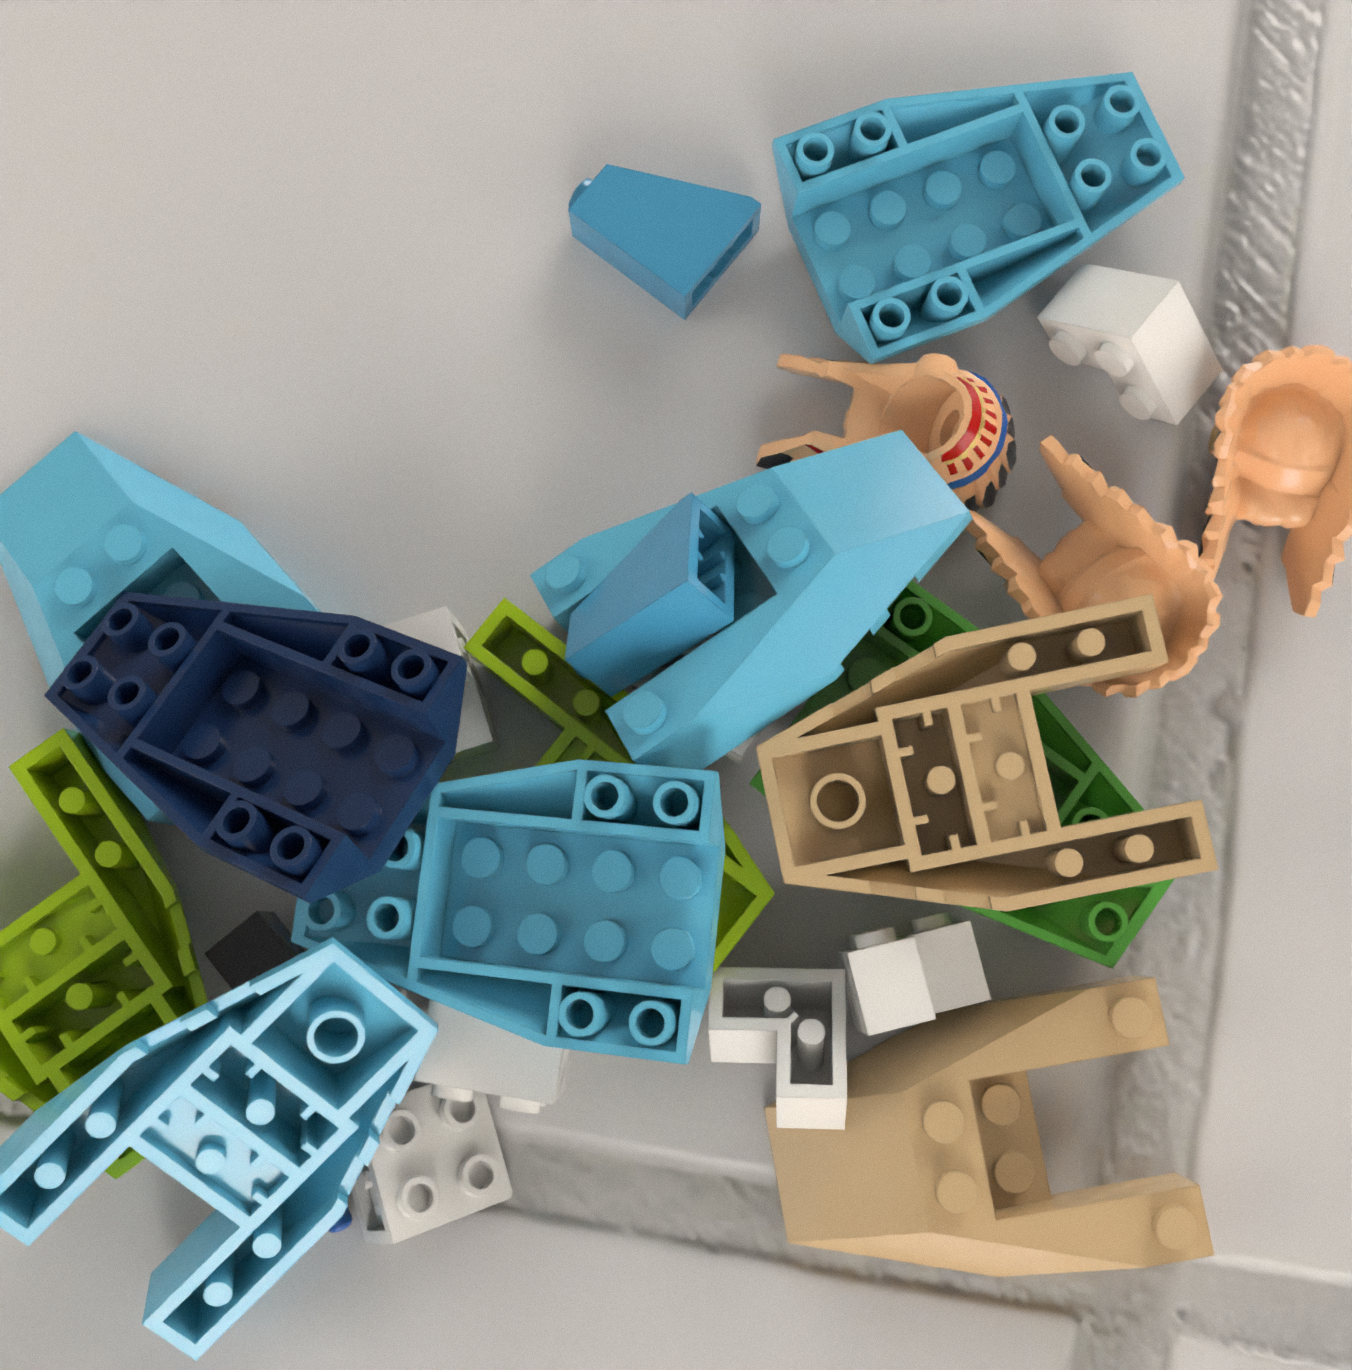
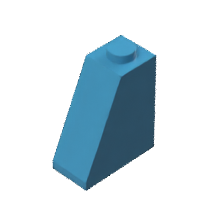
M606 164L593 180L591 178L583 180L573 192L568 205L572 236L684 320L687 319L758 233L761 203L750 196Z
M692 492L682 498L570 614L565 660L571 664L577 674L591 680L612 697L733 622L735 532Z

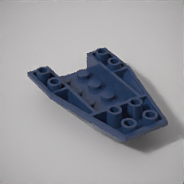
M123 592L44 696L202 851L311 904L380 872L456 754L468 664L460 655L354 615Z

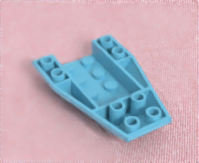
M1133 72L888 98L775 138L772 142V150L789 231L835 333L870 364L985 322L1177 187L1185 178Z
M576 759L437 783L380 872L311 904L297 897L291 942L311 949L333 937L387 982L543 1046L684 1065L689 1064L711 990L725 858L719 772Z

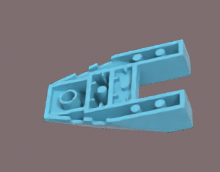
M903 430L778 465L696 496L735 532L734 621L721 628V632L605 710L632 760L636 764L703 770L831 684L845 670L841 662L868 630L874 636L891 616L887 608L914 577L920 582L972 521L973 518L970 511ZM677 503L582 538L530 574L553 618L567 633L570 614Z
M76 431L0 494V563L49 688L123 592L322 612L239 520ZM77 728L105 772L148 821L173 826L174 823Z
M332 937L125 1045L37 1109L0 1146V1228L29 1247L129 1146L215 1208L151 1273L142 1325L197 1361L343 1216L348 1206V1196L364 1165L368 1167L380 1144L379 1136L396 1103L400 1105L438 1032V1023Z

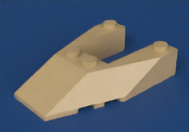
M1153 594L944 637L921 653L895 668L887 670L864 686L838 701L830 703L756 746L784 884L1007 912L1219 870L1202 800L1181 802L1062 827L1058 817L1031 696L1149 672L1169 662Z
M1132 975L988 1000L935 1013V1020L919 1023L897 1036L894 1035L847 1063L845 1130L777 1128L776 1100L764 1107L787 1242L791 1244L994 1277L1147 1268L1215 1256L1200 1185L1177 1173L1056 1194L1050 1193L1026 1070L1169 1046L1155 977Z

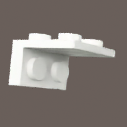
M429 1083L408 1090L400 1105L396 1103L379 1136L380 1144L368 1167L364 1165L351 1190L366 1244H395L512 1197V1187L485 1093L474 1091L472 1101L470 1102L448 1100L432 1096L433 1084Z

